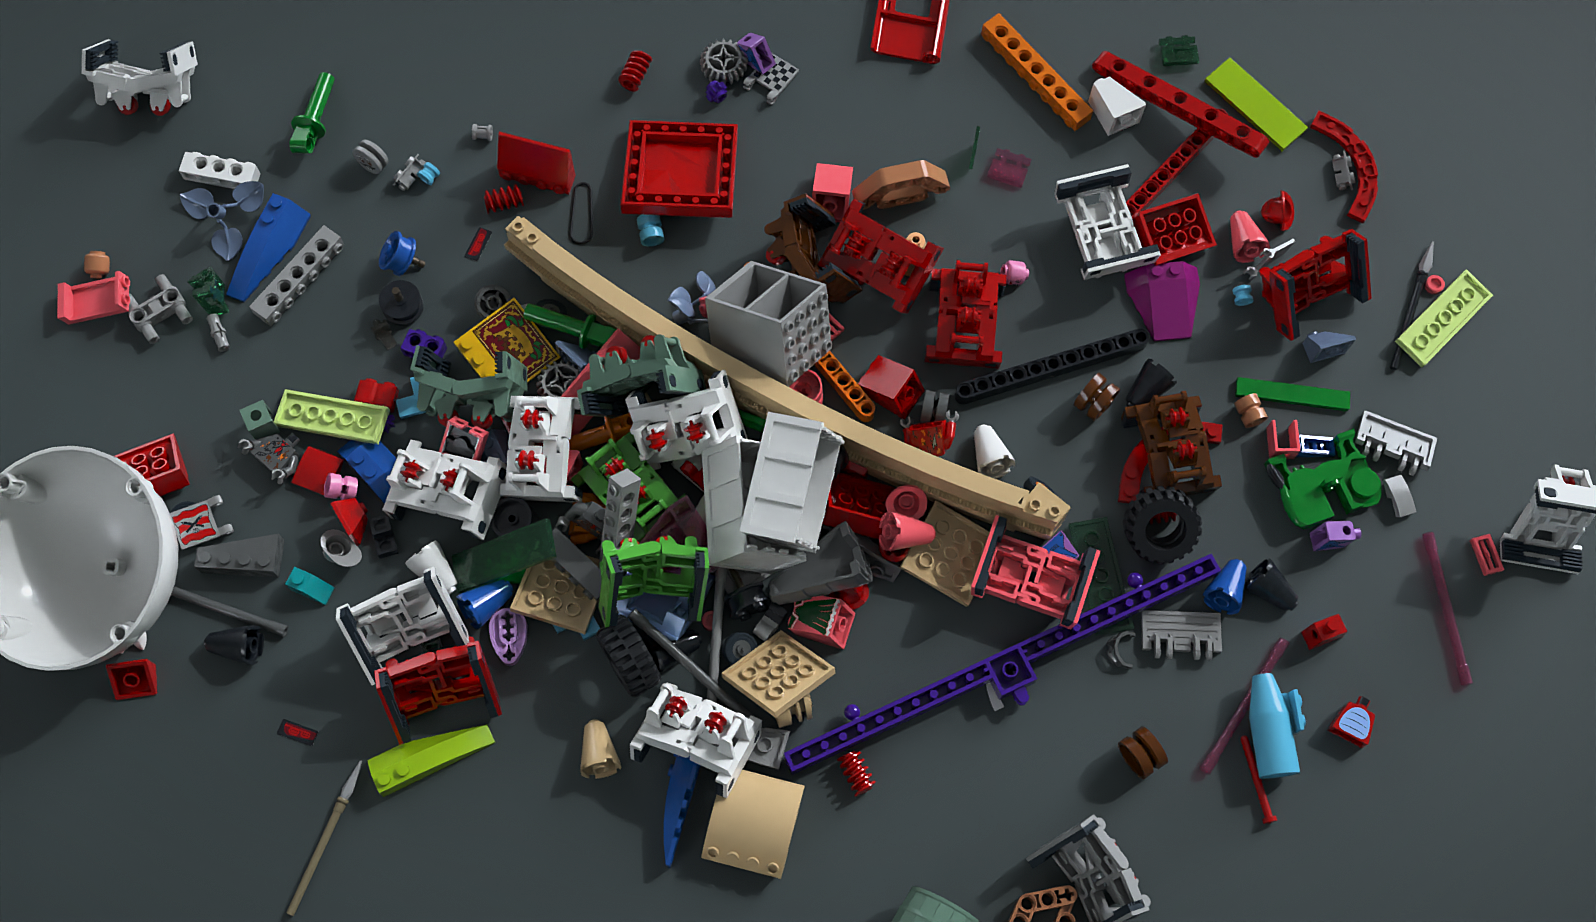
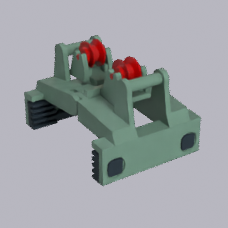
M658 334L656 336L647 335L642 339L640 359L630 360L627 351L621 346H611L606 352V357H600L597 354L590 355V379L583 382L582 389L577 390L582 415L616 418L629 412L625 401L627 397L623 396L632 390L648 385L650 382L660 381L658 384L661 386L658 387L662 390L659 392L665 394L686 395L706 390L702 370L697 369L693 362L686 361L680 340L677 337L667 338L664 335Z

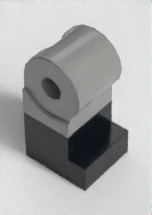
M772 602L763 618L755 627L753 634L764 642L768 640L787 617V611Z

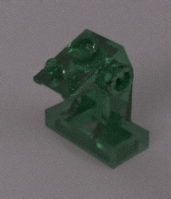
M211 266L187 280L188 284L194 289L192 296L209 315L218 314L219 316L229 313V306L224 302L225 284Z

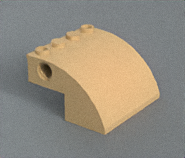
M742 770L727 798L716 795L701 858L781 879L805 786Z

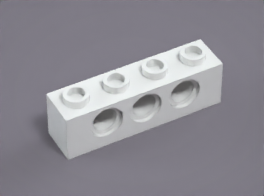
M185 152L179 168V172L184 180L235 189L239 184L247 181L258 182L261 174L257 166L251 162L242 163L231 158L226 160L215 155L205 156L198 152Z

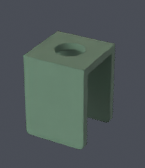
M264 400L240 409L246 427L255 440L273 436L280 432L271 419L270 415L272 412Z

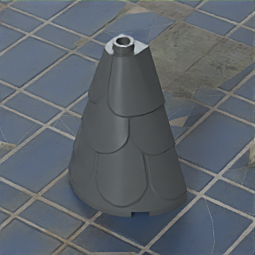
M846 521L837 525L817 543L820 549H817L816 553L806 551L805 562L784 569L769 583V597L773 603L776 602L778 605L810 600L812 597L828 595L832 592L855 588L872 582L873 576L864 551L860 549V545L857 543L858 539Z

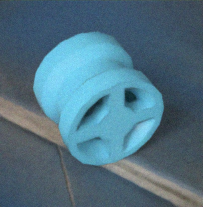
M426 162L423 165L424 168L419 170L417 175L423 182L432 185L434 178L440 175V171L431 163Z
M1240 285L1233 288V294L1236 296L1234 300L1235 305L1244 306L1254 301L1253 296L1250 294L1252 291L1250 285Z

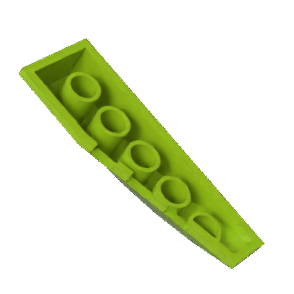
M486 724L413 740L398 745L367 761L379 794L385 797L494 744L495 740Z

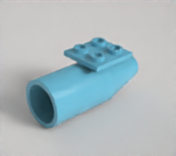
M1272 673L1252 676L1249 721L1258 775L1261 779L1287 777L1300 773L1294 735L1304 730L1306 725L1305 716L1301 712L1302 698L1298 695V689H1294L1289 693H1281Z

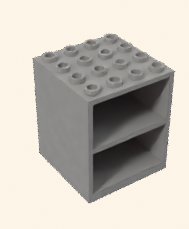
M750 261L705 297L711 345L788 387L832 349L828 294L826 284Z

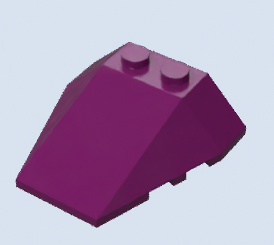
M1183 261L1162 263L1156 266L1155 264H1148L1124 274L1127 294L1132 298L1135 308L1142 316L1143 323L1154 342L1191 338L1200 288L1197 267Z

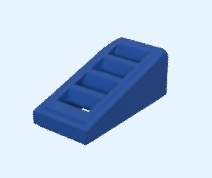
M1299 435L1300 452L1296 457L1335 456L1333 438Z

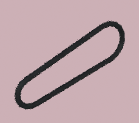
M580 182L574 188L569 234L572 241L576 244H586L593 236L592 187L587 182ZM587 185L590 195V237L580 242L575 240L572 235L576 191L578 186Z

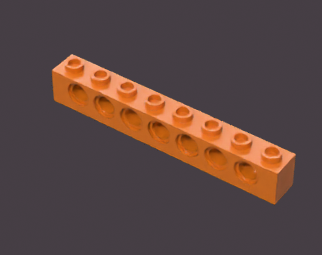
M1000 13L983 24L981 32L983 39L989 42L994 50L1005 58L1006 63L1012 66L1017 71V74L1028 82L1030 88L1035 90L1041 99L1052 107L1054 113L1059 115L1068 127L1076 131L1091 120L1094 110Z

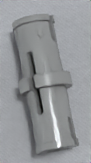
M210 314L206 320L211 329V337L214 338L219 352L227 351L230 345L225 335L226 330L222 327L218 314Z

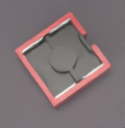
M454 416L447 423L439 452L480 461L489 432L477 426H468L469 422Z

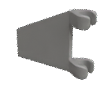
M1292 239L1274 249L1265 248L1260 253V256L1265 255L1266 257L1257 267H1247L1243 273H1248L1250 275L1249 280L1252 281L1262 267H1266L1286 253L1296 241Z

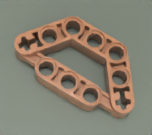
M919 160L877 170L852 190L854 199L865 203L863 210L875 203L879 209H885L925 200L928 198L927 192L945 193L949 191L950 185L945 170L925 160Z
M1066 885L1024 894L1016 901L1008 922H1013L1014 918H1020L1023 922H1030L1034 913L1059 908V911L1053 922H1059L1061 917H1066L1069 922H1075V918L1070 912L1077 899V892L1072 886ZM1065 891L1071 895L1068 901L1066 898L1057 900V896H1061ZM1042 895H1048L1051 898L1050 905L1042 903ZM1022 899H1028L1031 902V909L1026 910L1022 907Z

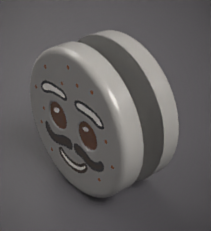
M362 140L359 146L353 150V156L356 161L373 174H379L389 162L383 150L369 140Z

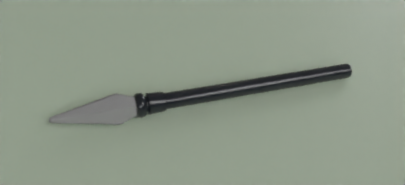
M1434 241L1431 242L1419 263L1416 285L1401 334L1412 324L1423 285L1428 277V272L1432 268ZM1398 344L1390 366L1392 370H1398L1403 354V349Z

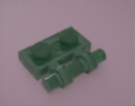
M1182 35L1177 38L1166 36V38L1159 39V46L1166 45V47L1161 48L1163 66L1198 64L1197 45H1190L1195 43V36L1188 37V35Z

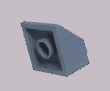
M1316 331L1308 334L1302 344L1310 363L1345 354L1356 338L1352 335L1326 331L1318 333Z
M559 340L555 342L560 358L565 363L570 361V365H573L574 368L578 366L580 373L589 363L590 355L596 354L595 351L590 352L587 348L582 349L575 344Z

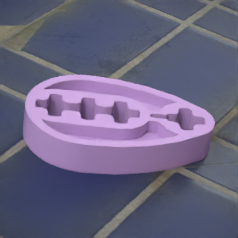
M504 608L492 616L489 622V633L498 657L505 665L513 666L520 659L526 646L528 625L523 615L511 612L510 608ZM507 613L513 617L510 618V624L514 626V628L510 629V633L514 637L509 642L504 638L507 636V631L503 629V627L507 626L506 620L503 619ZM509 647L511 653L515 655V657L511 658V661H508L505 657L508 655Z

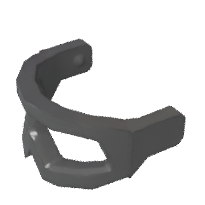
M1123 631L1108 640L1106 655L1110 662L1117 667L1131 669L1133 665L1125 663L1120 657L1118 643L1122 636L1135 637V633ZM1112 651H1114V655H1115L1117 661L1114 659V657H1113V655H1112Z

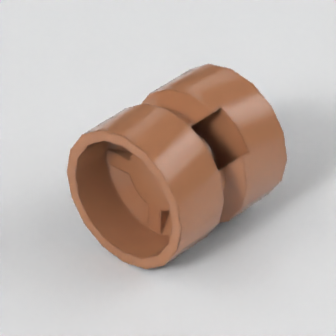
M1256 393L1244 396L1234 403L1238 413L1243 415L1241 420L1245 428L1257 426L1268 419L1264 408L1260 407L1261 402Z

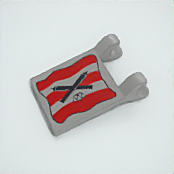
M220 495L170 513L182 550L234 532L231 524L217 528L210 508L223 504Z

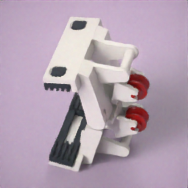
M107 39L82 49L81 74L86 75L88 81L93 82L95 101L98 105H104L108 100H115L119 111L125 115H130L137 111V94L143 91V94H150L151 111L155 115L162 116L170 111L171 104L174 107H180L183 102L186 103L191 100L190 76L194 74L195 66L198 65L193 41L182 42L176 47L160 52L159 54L163 55L160 58L164 59L161 63H164V65H162L161 69L153 71L124 65L115 61L118 59V57H115L118 55V53H115L118 51L116 49L118 41Z

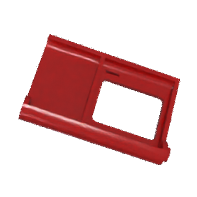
M879 0L871 50L877 54L929 64L939 63L950 0H932L928 17L897 12L895 10L896 0Z

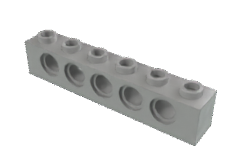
M323 225L249 306L253 314L269 326L278 322L283 312L293 305L294 300L305 292L306 287L317 279L322 269L330 264L331 259L342 251L344 243L341 237ZM315 261L313 264L308 265L309 262ZM273 302H277L276 305L270 306Z
M628 468L610 476L608 483L602 542L605 540L612 541L617 550H619L620 542L623 539L633 538L641 478ZM601 542V551H600L599 566H600V562L602 561V557H603L602 542Z

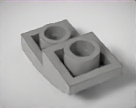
M1402 475L1384 479L1387 498H1392L1395 516L1402 517L1415 513L1416 508L1412 495Z

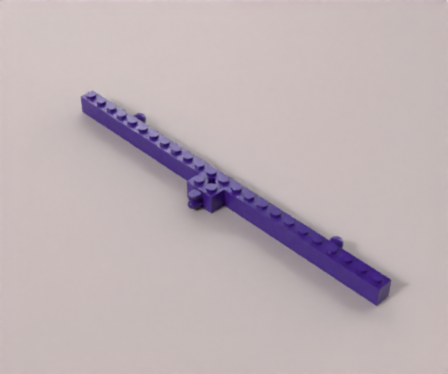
M1211 553L1145 585H1142L1143 577L1139 573H1131L1127 578V582L1130 587L1135 588L1134 590L1080 614L1078 623L1071 630L1059 625L1052 627L860 718V709L857 705L850 704L846 706L844 715L852 721L785 752L784 759L791 774L794 775L988 683H991L999 700L1012 694L1018 705L1025 706L1029 700L1026 687L1034 684L1037 680L1030 663L1212 579L1219 574L1221 569ZM1006 668L1012 670L1013 673L1011 675L1006 674Z

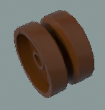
M1097 373L1090 380L1073 404L1080 411L1085 410L1091 404L1087 411V416L1093 421H1096L1105 413L1120 391V388L1113 383L1104 388L1107 378L1100 373Z
M1143 726L1132 733L1133 738L1127 736L1118 742V748L1124 760L1141 779H1146L1153 774V767L1159 770L1168 763V757L1162 745Z

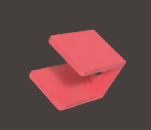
M1272 420L1266 428L1269 458L1288 453L1285 454L1286 459H1294L1300 452L1297 420H1293L1288 427L1290 448H1278L1276 422Z

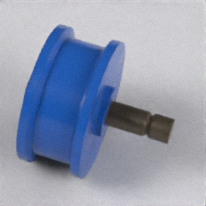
M394 231L389 235L382 247L379 256V267L383 270L390 269L395 275L401 276L406 272L410 264L424 268L425 261L414 257L416 251V240L414 238H405L400 232Z

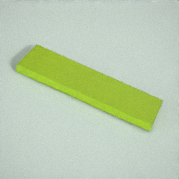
M1231 58L1227 59L1205 78L1204 82L1282 152L1308 129L1300 119Z

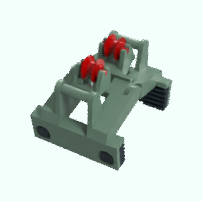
M416 345L410 370L414 373L415 381L419 382L417 408L420 411H426L431 417L436 416L438 413V421L445 427H447V423L454 416L459 417V406H467V404L473 407L471 422L474 426L486 430L492 425L496 415L503 417L506 422H512L514 409L509 407L511 396H523V393L527 392V367L507 351L495 352V355H497L495 356V363L497 364L495 365L497 368L495 369V372H497L495 376L458 381L449 378L446 374L449 373L447 369H450L448 365H451L449 361L442 359L428 347Z

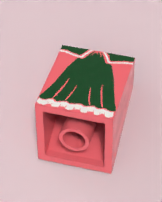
M816 596L810 600L794 602V610L788 620V629L795 635L844 650L856 613L842 599Z

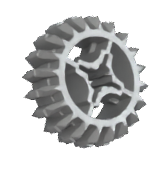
M724 38L722 42L716 39L715 44L710 42L709 47H705L704 52H701V71L704 72L705 78L709 77L710 82L715 80L724 84L729 82L732 85L733 80L738 82L739 77H743L744 72L747 70L748 59L744 57V52L740 51L737 42L732 44L731 39L728 42H725Z
M562 359L560 364H557L555 360L553 361V366L547 364V370L541 369L542 375L537 377L539 380L536 383L537 388H539L537 390L538 394L541 397H560L553 394L560 393L562 395L580 374L579 367L576 366L574 368L573 365H570V361L565 364ZM562 373H567V374H571V375H570V376H564ZM556 375V378L548 384L550 379ZM560 379L562 380V383H564L565 390H563L562 386H560Z

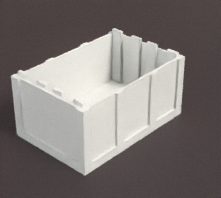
M768 412L740 532L765 543L816 553V550L820 549L817 543L825 516L840 445L845 442L843 437L833 433L824 426L823 422Z
M736 435L702 451L709 566L772 574L806 561V553L802 550L765 543L740 532L761 443L759 441L744 439L743 436Z

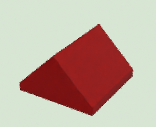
M141 659L106 664L116 700L157 694L156 664L150 660Z

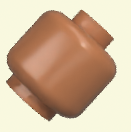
M90 251V254L84 257L85 273L90 274V278L102 279V275H107L110 271V258L105 255V252Z

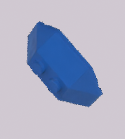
M350 440L337 451L338 454L385 504L391 489L386 478L390 476L397 458L381 441L377 445Z

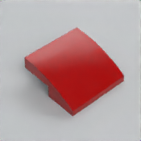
M308 446L291 483L324 495L327 475L329 473L340 474L344 459Z

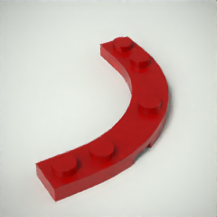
M1318 111L1310 128L1339 143L1355 164L1358 175V190L1347 216L1363 224L1375 202L1378 191V171L1374 157L1364 140L1361 141L1353 133L1354 130L1340 120Z
M1202 422L1207 443L1220 445L1223 425ZM1143 439L1133 449L1124 465L1119 485L1118 502L1129 504L1131 500L1135 501L1137 499L1136 495L1139 494L1142 473L1148 463V453L1146 452Z

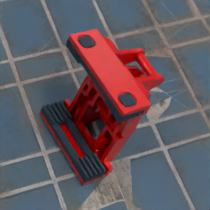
M1353 229L1343 232L1341 236L1336 238L1323 236L1320 238V244L1300 252L1285 263H1280L1272 269L1262 267L1259 270L1263 283L1262 297L1273 308L1276 330L1290 341L1300 337L1299 322L1296 321L1295 314L1310 306V303L1317 302L1344 289L1359 302L1361 301L1362 304L1372 299L1368 242L1365 237ZM1345 256V265L1335 261ZM1327 271L1330 272L1329 274H1326V275H1324V276H1322V277H1319V275H1321V274H1323V273H1325V272H1327Z
M469 637L467 645L458 647L455 645L451 648L437 650L436 654L434 652H427L412 659H406L399 664L396 659H390L386 662V667L374 671L377 692L399 745L411 742L408 718L437 709L438 705L445 706L484 697L490 718L502 715L499 696L479 641H475L473 637ZM470 674V677L452 680L453 678ZM412 690L417 691V692L412 693V694L409 693V691H412Z

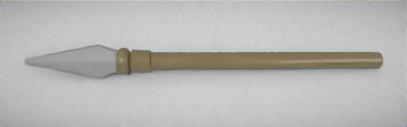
M359 761L343 786L341 795L337 798L338 802L334 806V811L286 913L294 916L339 817L349 803L348 799L353 793L362 761Z

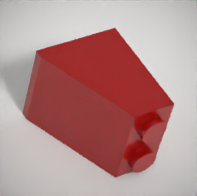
M880 355L870 364L869 369L860 378L858 383L870 399L903 419L908 416L925 391L914 369Z

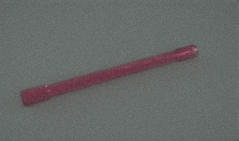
M1427 532L1422 534L1429 556L1455 656L1461 686L1473 684V680L1465 658L1438 554L1434 532Z
M1283 638L1277 640L1258 674L1272 672L1290 644L1287 640ZM1251 687L1213 749L1208 753L1200 766V770L1204 773L1211 774L1219 761V757L1249 710Z

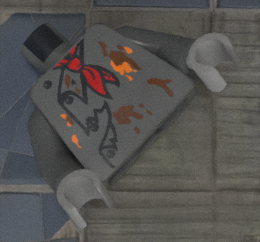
M291 433L285 440L278 434H274L273 436L252 441L240 440L238 448L244 447L241 452L244 455L248 454L250 449L255 459L272 473L271 479L278 478L277 483L282 484L283 479L294 474L297 469L299 455L293 448L300 442V439L294 433Z
M593 501L588 503L577 502L565 513V516L558 518L556 527L560 524L564 525L562 532H565L570 521L602 541L605 509ZM601 544L597 548L596 554L601 550Z

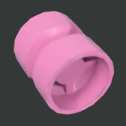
M329 473L325 481L324 497L331 499L340 497L341 500L355 498L358 479L351 476L342 478L340 474Z

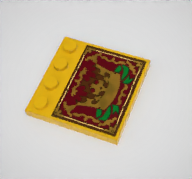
M512 298L453 342L480 378L497 374L495 372V369H497L495 367L497 365L495 363V356H497L495 352L507 351L527 367V383L540 374L541 369H546L547 364L552 365L554 360L560 359L559 354L535 323L523 318L524 309L515 298Z

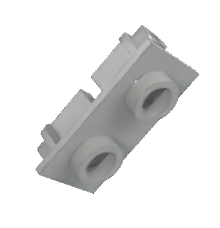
M1344 150V156L1337 154L1332 159L1334 172H1342L1335 174L1336 186L1339 190H1345L1347 186H1350L1351 190H1353L1352 183H1355L1354 173L1349 171V167H1352L1351 157L1346 156Z
M419 154L415 158L411 156L405 163L407 166L405 170H399L393 177L395 179L393 185L395 186L398 183V187L402 191L408 190L416 180L411 174L418 177V171L424 168L423 165L426 162L422 159L420 161L417 159Z

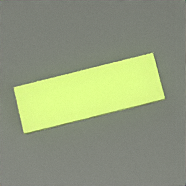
M1466 269L1395 342L1422 368L1477 313L1493 294Z
M285 389L273 422L277 427L379 445L390 409L385 406Z

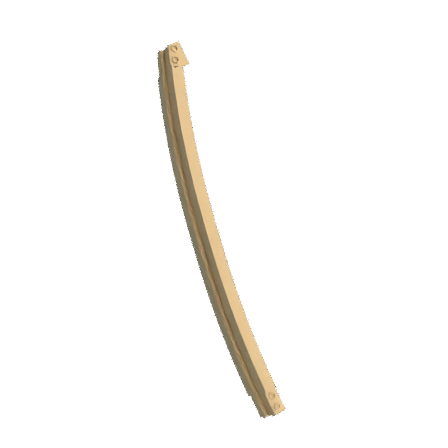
M517 216L505 228L508 241L504 244L506 250L540 276L543 282L588 315L594 314L596 321L602 325L620 329L640 347L642 339L647 335L656 336L661 334L667 338L677 337L680 340L686 361L693 362L697 369L702 370L706 389H710L708 380L713 373L725 370L739 409L765 420L768 412L823 422L825 427L836 435L843 437L845 442L842 445L847 450L849 461L867 468L869 475L896 487L916 485L926 493L927 500L931 502L936 500L954 511L989 524H993L995 515L1007 518L1006 530L1012 532L1017 530L1049 541L1065 520L1070 506L1040 482L1029 493V490L959 466L859 423L768 377L663 317L578 260L524 217Z

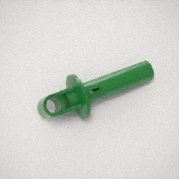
M322 72L319 74L304 115H297L291 121L294 133L290 139L289 147L292 153H312L316 140L324 137L326 129L320 122L335 81V78L329 73Z
M531 303L527 304L523 314L525 320L579 337V346L582 349H585L589 343L602 347L617 330L609 326L597 324L594 314H590L586 321H582Z

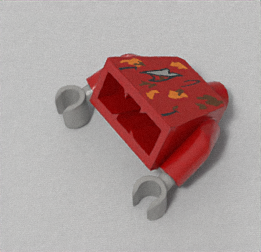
M947 411L946 417L949 422L941 420L914 424V420L908 416L909 422L906 424L905 419L902 418L900 424L905 427L903 429L904 442L937 457L944 455L954 440L956 423L954 422L959 419V414L955 411V417L950 418V411Z

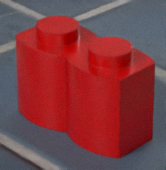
M366 378L359 381L354 401L385 406L390 409V412H394L399 390L394 383H377L374 379Z

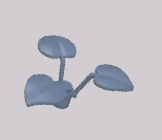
M247 181L239 184L232 193L233 198L237 202L232 204L220 205L213 203L212 194L203 188L181 193L180 199L184 208L192 217L205 219L209 216L215 218L221 224L224 230H217L212 236L211 243L216 253L226 261H229L240 251L242 235L236 228L227 229V226L222 221V218L226 215V208L240 205L244 211H256L263 202L264 186L257 181Z
M700 271L696 274L697 286L703 293L699 298L708 296L716 289L715 284L705 272ZM683 287L676 288L667 300L678 309L672 313L675 323L681 325L686 322L689 324L708 322V319H693L695 316L693 306L700 302L698 298L691 303V297Z

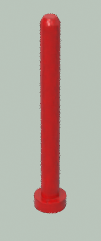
M1242 736L1240 740L1265 817L1262 819L1263 824L1278 821L1277 817L1272 815L1262 780L1258 775L1257 764L1249 738Z

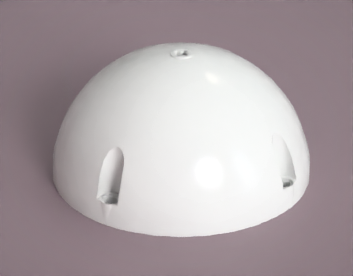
M78 446L51 447L34 452L16 461L0 473V654L8 660L28 668L59 671L75 670L95 665L128 649L158 620L169 601L175 585L178 569V542L173 521L163 499L155 492L152 483L147 481L137 470L117 457L92 448Z

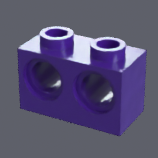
M409 329L400 348L403 355L410 358L414 356L416 346L412 344L415 341H420L418 346L428 347L429 349L437 347V350L433 353L443 358L447 350L444 339L436 335L433 337L429 336L419 329H416V331Z

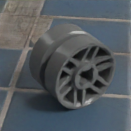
M926 390L920 423L931 422L932 418H934L933 421L945 420L949 394L940 392L937 400H935V391Z

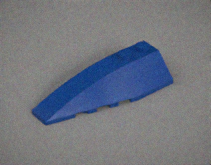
M273 193L245 245L226 295L245 302L260 285V281L265 276L267 277L271 273V269L284 259L283 256L288 250L291 251L311 214L290 199Z
M676 754L673 755L676 757L675 763L670 765L668 771L670 780L664 813L665 863L668 868H671L701 767V765L691 761L690 756L685 758Z

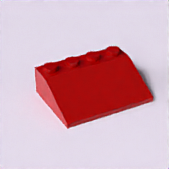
M499 131L497 169L500 177L508 181H519L523 185H534L542 190H553L558 194L570 193L576 175L569 149Z
M1199 193L1140 211L1131 216L1142 248L1158 245L1161 255L1154 263L1155 266L1217 245Z
M174 433L114 456L137 470L147 481H150L153 489L159 496L190 485L187 470Z
M840 472L838 477L832 480L822 524L836 527L846 521L854 533L879 539V535H882V528H879L880 521L887 512L885 506L886 499L895 487Z

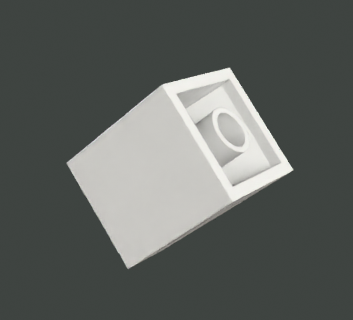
M1111 77L1095 81L1088 100L1108 136L1140 123L1146 107V103Z

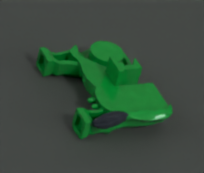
M1354 429L1337 434L1333 439L1337 445L1336 451L1338 452L1339 460L1324 462L1314 470L1300 465V469L1297 470L1294 467L1291 473L1286 465L1285 454L1269 458L1264 463L1267 468V475L1280 490L1284 509L1295 526L1308 529L1330 521L1335 515L1325 494L1335 490L1346 515L1379 503L1382 490L1381 481L1378 475L1368 467L1365 460L1366 456L1361 454L1353 443Z

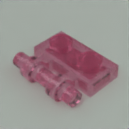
M997 148L995 155L1002 158L1001 160L993 159L987 177L1022 188L1028 169L1022 168V164L1030 166L1032 159L1025 157L1023 154L1011 153L1008 149L1002 150ZM1007 159L1017 162V164L1013 165L1007 163L1006 161Z

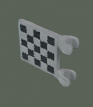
M773 53L772 56L776 65L764 74L754 70L743 82L745 84L743 88L748 91L752 88L755 81L771 90L767 95V103L770 105L775 103L778 96L799 72V69Z

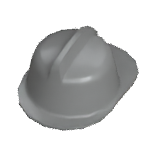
M332 529L322 535L320 544L323 554L328 561L343 567H352L360 562L362 558L360 549L344 532Z

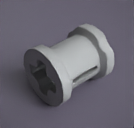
M473 124V140L480 138L492 141V125L477 126V124Z

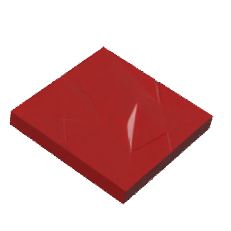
M629 120L621 214L732 218L738 124Z

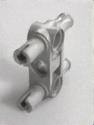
M164 274L155 278L162 292L144 303L138 305L132 294H129L128 316L136 329L144 334L150 344H155L160 340L153 326L176 313L183 324H188L193 320L186 308V301L178 289L170 284Z

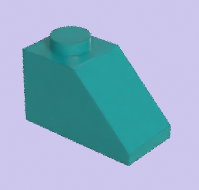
M296 567L293 568L285 583L291 591L324 605L327 604L335 587L313 574Z

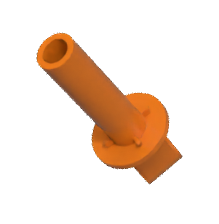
M630 412L613 419L604 417L605 425L572 435L569 440V450L582 451L606 443L610 438L616 443L630 432L633 424Z

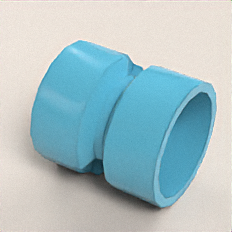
M642 214L637 217L638 229L641 230L639 233L640 241L643 246H656L664 242L660 215Z

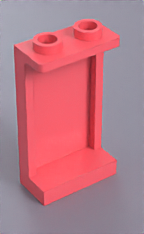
M116 271L115 277L70 286L65 282L59 283L57 318L70 325L129 312V277L120 271Z

